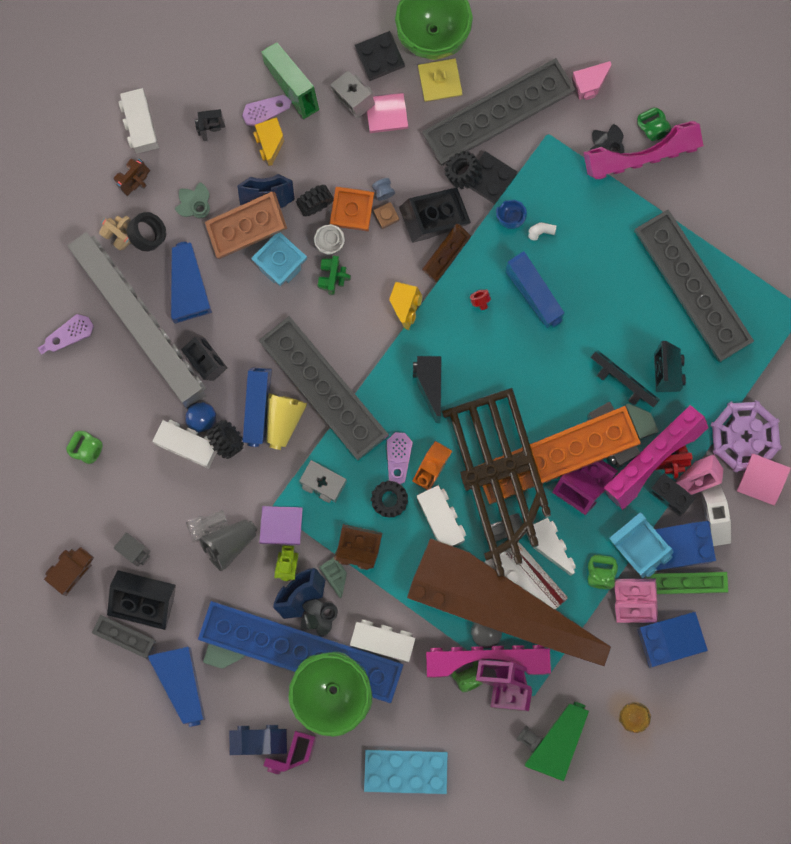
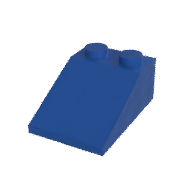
M709 521L655 529L674 551L672 559L666 564L661 563L657 566V571L709 564L716 561Z
M696 612L637 629L649 668L708 651Z

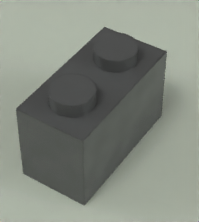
M127 532L114 547L117 552L137 567L140 564L144 565L150 558L148 554L151 551Z

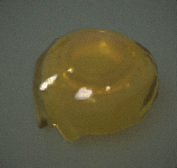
M630 702L621 709L619 722L629 732H643L650 725L651 713L643 703Z

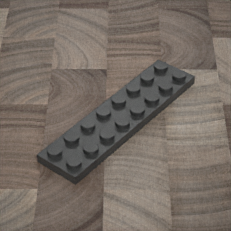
M557 58L427 128L422 131V134L440 165L443 166L447 161H451L449 159L451 156L455 158L456 153L461 155V151L466 153V151L472 150L575 93L576 89Z
M669 209L634 230L719 363L754 342Z
M290 316L259 339L261 345L357 461L389 436Z

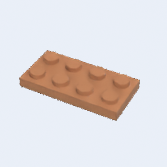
M275 192L265 194L205 222L216 258L218 259L287 229Z

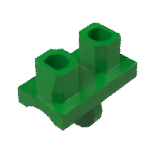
M333 256L332 259H322L321 271L330 272V277L319 276L318 288L328 291L329 295H334L337 280H339L338 286L344 287L345 281L351 280V275L346 274L347 267L342 266L340 272H338L339 256Z

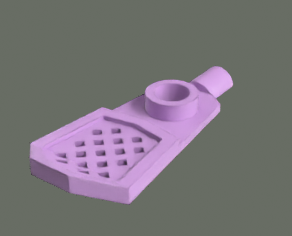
M280 95L249 103L245 106L242 118L246 125L255 127L256 124L270 120L289 109L292 102L287 96ZM281 103L283 106L277 107L276 104Z
M76 314L45 339V344L38 347V350L42 355L48 350L55 352L91 336L94 325L89 317ZM56 338L60 339V343L58 345H54V340Z
M395 432L387 440L389 481L397 482L400 485L406 479L413 444L406 433ZM397 469L400 470L401 475L395 476L394 471Z

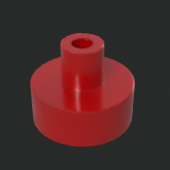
M483 289L474 292L470 296V300L474 307H480L481 310H485L488 308L487 303L491 300L488 290Z

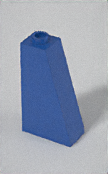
M180 242L176 244V247L172 248L171 317L174 324L212 313L191 242Z
M523 251L508 261L506 267L507 275L545 327L548 328L552 325L554 328L563 321L561 318L564 316V311L527 254Z
M252 367L248 370L243 442L247 443V446L259 447V444L265 442L268 393H270L272 369Z
M184 647L149 655V661L182 723L188 724L189 727L201 725L200 721L205 720L191 648Z

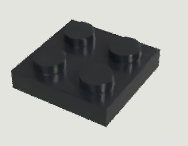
M390 31L355 45L356 52L369 81L405 67V63Z
M485 151L479 159L483 167L481 171L482 176H478L480 180H475L474 186L471 184L469 186L470 189L496 204L517 175V171Z

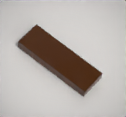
M456 224L422 270L434 282H438L471 238V235L460 224Z

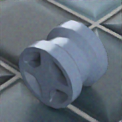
M384 178L372 184L373 190L377 193L376 198L378 201L386 200L395 194L394 189L390 186V178Z

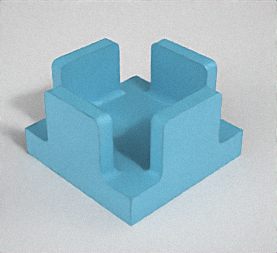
M280 232L275 234L251 259L269 280L281 286L285 281L289 283L301 271V265L307 260V256Z

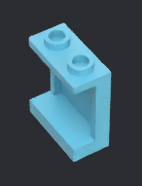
M641 512L609 538L642 578L653 575L657 571V566L661 563L666 564L673 557V549L668 546Z

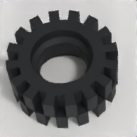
M461 151V155L456 153L455 158L451 156L449 158L451 162L447 161L446 165L448 167L444 169L448 180L457 189L458 187L464 189V186L468 189L470 184L474 186V181H479L480 178L478 176H482L481 171L483 167L479 160L469 151H466V153ZM469 166L465 173L458 175L463 167Z
M323 184L304 192L305 194L300 195V198L296 199V204L302 215L306 217L328 207L327 205H330L334 198L327 186Z
M221 420L211 427L207 432L209 435L207 438L210 440L209 444L214 447L212 449L214 451L217 450L219 456L222 455V458L229 459L244 448V442H242L243 438L239 436L241 433L235 430V426L232 427L231 422L227 423V420Z
M381 482L372 491V507L381 516L388 518L396 517L405 511L408 505V494L405 488L397 482ZM392 491L397 495V503L393 507H386L382 502V497L386 492Z

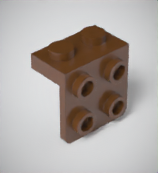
M343 524L334 560L342 565H357L364 570L374 568L383 533Z

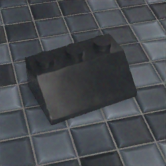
M117 570L110 584L107 615L166 630L174 602L176 585Z

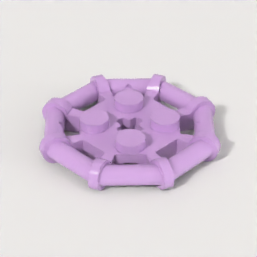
M757 400L744 403L730 402L719 417L711 423L714 444L713 453L719 456L736 473L738 471H745L748 462L742 463V457H749L751 454L758 455L764 449V446L770 449L763 457L771 460L782 448L778 424L780 421L760 405V402ZM750 410L749 416L739 417L738 411ZM756 414H760L767 423L762 424L760 420L755 418ZM731 415L733 418L732 423L727 427L722 425ZM770 427L772 442L767 441L766 429ZM721 431L725 432V445H722ZM745 431L750 434L748 442L741 438ZM725 450H732L736 455L735 460Z

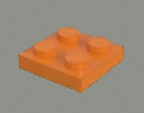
M336 187L330 224L340 228L369 231L374 192Z

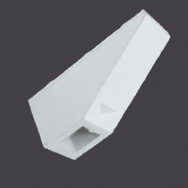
M546 518L533 524L539 546L533 548L570 576L573 575L576 566L572 558H568L565 553L567 548L562 539L559 540L556 535L558 530L553 521L550 522Z

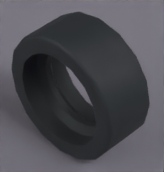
M151 212L139 213L128 223L127 236L135 248L141 251L149 252L155 250L165 241L167 235L166 227L163 221ZM139 222H144L153 229L155 233L154 241H148L140 234L138 229Z

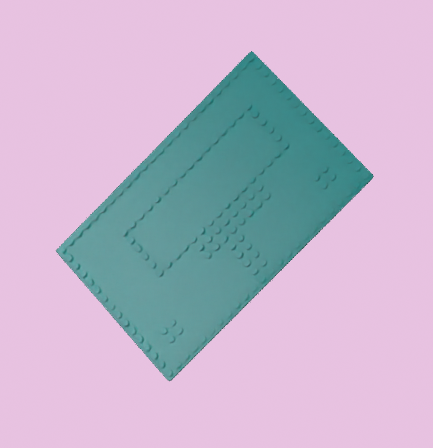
M548 134L415 312V322L411 324L410 329L403 328L355 393L389 436L357 461L333 430L329 428L272 507L303 508L301 530L334 554L339 545L343 524L383 533L374 568L364 570L357 565H349L467 651H471V647H480L471 636V626L474 622L407 598L429 540H436L417 500V495L427 490L412 482L426 453L435 441L452 450L446 465L432 488L439 485L440 489H445L449 498L446 502L449 508L453 506L458 518H455L458 526H463L467 535L464 537L465 542L455 547L470 552L482 562L486 561L484 553L490 551L472 489L466 491L460 472L466 470L451 418H444L442 411L513 388L529 443H535L586 422L590 412L608 402H611L615 410L626 404H631L628 400L634 394L632 390L610 373L605 380H601L597 376L603 367L590 357L595 351L599 350L660 399L654 408L642 398L635 405L651 413L658 429V433L640 439L641 444L637 445L640 453L690 405L705 417L708 429L694 442L686 444L688 453H692V466L696 461L703 458L713 444L711 423L725 410L728 403H741L791 333V299L676 221L754 340L750 345L719 363L634 232L636 228L660 215L663 211L609 174H606V177L603 179H595L589 176L585 158ZM505 200H517L526 207L527 218L520 227L507 229L498 221L496 208L500 207ZM540 222L556 225L555 235L542 233L536 241L530 240L528 237L530 227ZM523 251L527 254L564 311V316L561 318L563 321L554 328L552 325L548 328L545 327L506 273L507 262ZM483 289L488 290L491 300L487 303V309L481 310L480 307L472 305L470 296L474 292ZM661 341H668L679 347L681 354H684L685 364L682 366V374H685L686 385L683 386L680 392H656L654 353ZM417 356H441L440 423L435 422L417 385V378H413V362H417ZM507 398L496 401L511 452L522 448V444ZM489 405L477 407L492 460L503 456ZM469 410L459 413L458 417L473 467H476L485 462ZM730 415L722 425L725 426L732 416ZM395 432L406 433L413 442L406 479L401 484L408 494V505L401 515L388 518L378 514L372 507V491L381 482L389 481L387 440ZM608 458L603 459L604 462L618 471L616 475L631 462L629 461L617 468L615 464L612 465ZM311 460L347 480L336 503L333 501L327 503L319 498L320 494L314 491L311 494L302 489L303 485L299 481ZM398 469L395 470L394 475L400 476L401 471ZM664 469L654 470L641 488L638 496L623 510L609 499L605 491L595 501L597 502L596 505L586 515L552 493L561 477L542 484L551 516L545 517L540 506L533 524L546 518L550 522L553 521L558 530L556 535L559 540L562 539L567 548L565 553L568 558H572L576 566L574 569L575 573L570 576L532 547L526 533L519 543L568 597L556 610L577 623L580 627H584L610 590L593 588L588 585V562L590 558L594 555L613 557L618 565L615 579H618L629 562L609 538L640 512L652 527L656 525L668 507L650 494L649 490L665 473ZM678 472V478H679L684 472ZM672 473L666 474L673 481H677V479H673ZM323 479V481L318 480L320 488L323 485L327 486L326 479ZM481 486L480 491L490 524L502 521L497 502L490 505L484 488ZM535 487L523 491L529 510L536 496ZM392 491L386 492L382 497L383 504L386 507H393L397 503V495L392 493ZM516 495L504 499L509 516L519 513L524 523ZM508 538L497 541V547L508 541ZM593 562L595 568L612 569L613 565ZM502 632V638L495 646H504V650H512V646L524 645V649H533V645L538 644ZM492 647L483 648V650H492ZM550 649L551 672L564 653ZM524 672L527 685L532 688V696L537 694L550 674L528 675Z

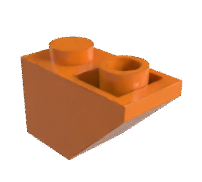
M435 441L426 453L412 482L426 490L431 489L446 465L452 450Z

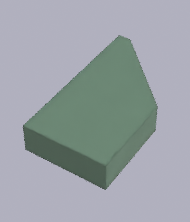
M631 404L625 405L639 440L658 433L651 413Z
M333 557L319 568L338 597L341 598L347 572Z
M209 644L203 663L224 669L236 661L245 658V655Z

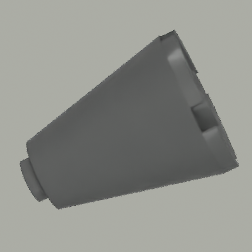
M242 520L203 535L199 541L204 552H208L211 557L209 559L219 571H223L256 537L255 532L257 528L252 521Z

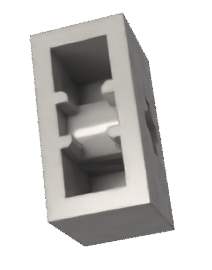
M347 71L331 84L334 95L359 118L375 105L374 93L368 86L364 87L362 85L363 82L357 75L353 76Z
M311 460L299 482L303 485V490L311 494L313 491L320 494L319 498L327 503L331 501L336 503L347 480ZM323 479H326L327 486L323 485L320 488L318 480L323 481Z

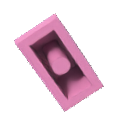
M611 61L573 72L572 81L579 100L584 98L589 100L598 94L610 72Z
M714 454L696 461L677 479L676 483L693 495L721 484L723 467Z

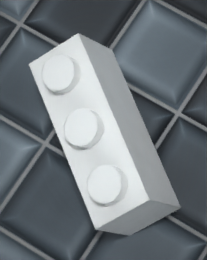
M143 88L121 93V101L118 102L121 113L125 112L126 118L123 119L125 129L130 132V137H127L130 148H134L136 154L159 148Z
M163 420L152 442L163 449L209 469L217 450L214 451L212 449L214 447L209 444L210 440H208L207 436L205 438L197 436L198 432L193 429L187 428L184 430L179 428L180 424L173 420L168 422Z
M438 485L417 495V500L437 541L453 547L465 542L464 537L467 535L463 526H458L455 518H458L453 506L449 508L446 502L449 498L445 489H440Z
M362 619L361 623L356 622L350 646L409 663L416 638L412 637L413 633L401 630L399 634L392 632V627L381 625V628L374 627L373 622Z

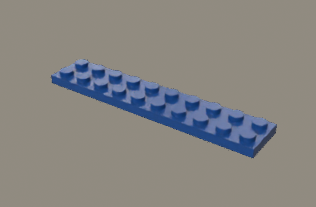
M213 601L210 602L198 637L200 641L293 672L310 656L327 652L346 654L365 669L370 681L373 698L390 704L404 665Z

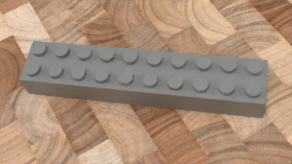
M86 232L67 245L185 408L188 410L191 405L206 397L204 393L206 387L200 378L192 376L194 371L186 360L181 361L183 356L174 344L170 346L172 341L169 339V336L163 328L158 329L160 325L152 313L147 314L149 310L141 298H135L138 296L129 282L124 283L126 281L119 268L115 266L107 252L103 251L104 249L94 235L90 237Z

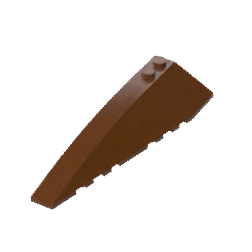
M434 539L429 540L407 598L514 637L605 666L611 649L610 645L586 631L518 584H515L506 576L498 577L496 570L476 558L470 552Z

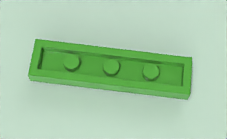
M727 572L653 574L650 577L645 576V579H656L657 594L728 593Z

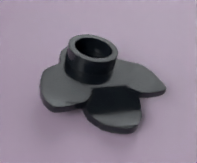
M615 124L610 127L608 133L593 130L592 140L595 145L590 150L603 147L611 151L612 148H616L618 153H624V146L622 144L623 132Z
M318 599L306 601L302 607L307 613L302 617L300 627L307 630L316 629L319 637L325 636L332 629V621L337 617V607L331 602L322 603ZM330 609L329 614L325 615L324 611Z

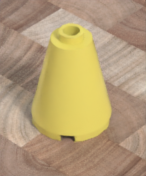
M268 393L266 442L270 443V448L281 450V447H286L307 403Z

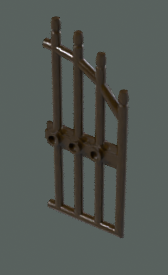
M513 388L442 411L444 418H451L466 470L460 472L465 490L472 489L490 551L484 553L486 561L493 560L498 577L505 575L500 554L511 548L516 565L522 564L518 542L526 532L528 537H530L529 540L532 547L539 546L533 525L539 507H542V513L545 517L551 516L550 507H548L546 494ZM504 398L508 399L523 448L522 452L513 455L496 401ZM486 404L489 405L504 458L495 461L492 460L477 411V407ZM468 410L485 464L473 467L458 417L459 413ZM530 471L536 490V496L530 510L528 509L518 474ZM508 477L511 478L524 523L516 533H514L499 480ZM490 483L508 541L498 547L480 491L481 486Z

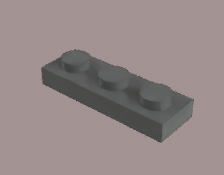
M100 615L92 631V634L148 659L156 640L103 615Z

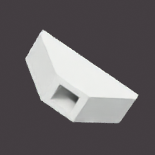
M719 484L701 491L705 519L710 523L713 546L731 544V520L728 503Z

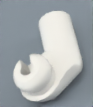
M540 222L530 227L528 237L530 240L536 241L542 233L555 235L556 225Z

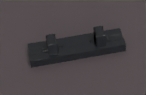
M599 350L595 351L590 357L603 367L597 375L601 380H605L610 373L634 392L628 400L634 406L641 398L653 408L660 401L657 396Z

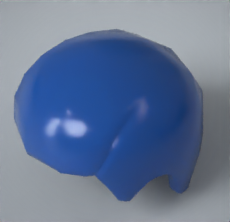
M505 200L500 207L496 208V216L503 227L515 229L525 222L527 210L522 202Z
M206 402L191 405L185 414L187 427L198 433L209 431L216 422V412Z

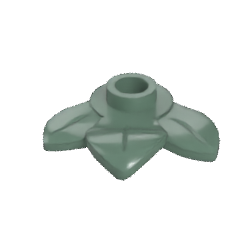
M199 182L194 191L183 188L179 189L181 204L175 208L176 212L183 217H206L210 212L208 203L210 194L207 187ZM201 206L204 207V210L198 212L197 208Z

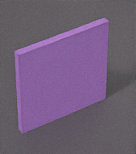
M262 506L259 543L300 545L303 508Z

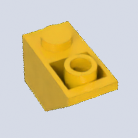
M277 117L256 124V132H253L256 143H261L262 149L259 150L262 160H267L268 166L273 165L284 143L283 133Z
M395 282L389 300L405 329L409 330L411 324L415 322V312L417 306L421 305L422 294L416 286Z

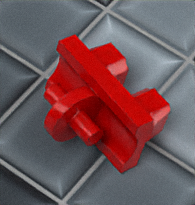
M685 445L676 450L675 455L668 456L655 470L664 469L665 474L672 473L673 479H677L678 472H685V467L691 466L692 453H688Z

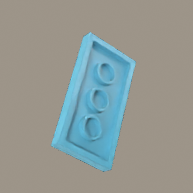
M365 750L364 792L447 794L448 752Z

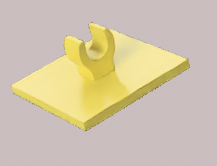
M456 58L418 65L425 102L463 95Z

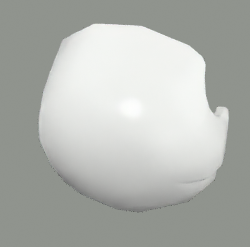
M333 224L320 227L314 236L315 246L320 252L325 254L338 252L342 249L345 242L344 232L339 226Z

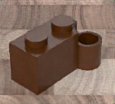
M83 547L76 551L73 549L70 551L64 550L58 558L60 561L55 566L52 565L45 573L46 577L44 580L64 596L68 595L92 566L90 563L94 557Z

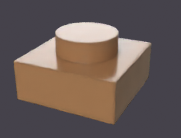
M391 202L373 210L382 229L399 221V217Z

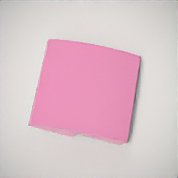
M404 93L373 97L375 105L367 111L370 133L408 129Z
M751 454L737 492L775 506L791 468L756 454Z
M615 579L617 623H657L656 579Z

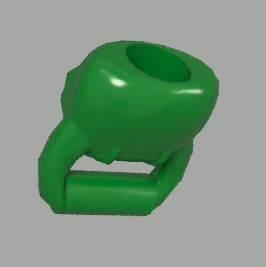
M653 107L638 115V126L651 141L662 139L671 131L670 123L659 108ZM659 114V117L650 122H647L646 124L642 122L646 119H649Z

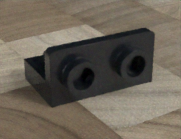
M221 109L197 112L198 119H195L196 131H198V136H202L203 141H208L206 130L216 132L220 131L221 128H225V120Z

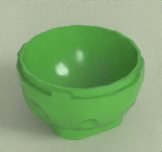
M400 0L395 16L398 38L402 45L415 54V56L430 60L442 59L457 53L466 42L473 21L468 0ZM435 28L437 31L431 32L430 30Z
M327 652L310 656L298 666L289 686L288 698L290 708L295 717L308 730L323 736L334 737L352 731L365 719L371 708L373 696L368 675L359 663L346 654ZM331 686H335L337 688L336 693H332L330 691Z

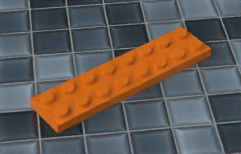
M623 406L532 443L530 446L543 484L633 448L641 443L626 406ZM523 448L511 452L512 455L522 452ZM504 455L493 459V461L504 458ZM530 471L518 474L523 491L534 487ZM510 477L499 480L504 499L516 495ZM491 483L484 485L483 488L489 504L496 503Z

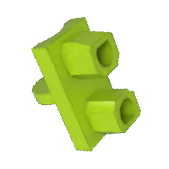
M282 546V552L278 553L274 578H280L283 581L295 580L299 553H294V546Z

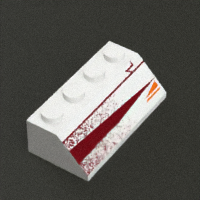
M519 542L518 546L522 556V564L516 565L511 548L500 554L505 573L504 576L515 584L535 595L553 609H557L568 599L564 592ZM492 559L485 561L491 568L496 569Z

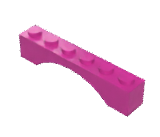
M689 121L675 125L660 142L640 152L618 153L599 147L583 152L588 175L595 179H603L606 177V174H620L627 168L636 169L642 167L644 163L660 162L661 158L678 157L679 153L685 151L686 153L695 152L698 150L697 148L704 145L700 124L695 121Z
M690 405L604 487L609 499L622 510L638 496L649 476L668 456L686 444L694 442L708 429L705 417Z
M524 645L512 646V650H504V646H492V650H483V647H471V651H463V647H451V651H443V648H430V652H426L427 678L448 677L460 667L479 660L514 662L527 667L528 672L526 673L528 675L551 674L550 648L545 649L541 645H533V649H524Z

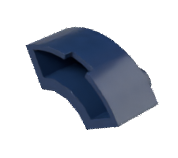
M280 174L269 178L249 177L237 185L240 205L270 192L276 193L280 208L286 207L287 204L295 200L293 181Z
M316 568L296 574L295 580L291 581L286 587L283 586L275 598L273 608L283 619L302 617L304 612L302 605L306 601L323 598L326 579Z
M266 725V729L250 730V726H237V730H229V754H287V729H278V725Z

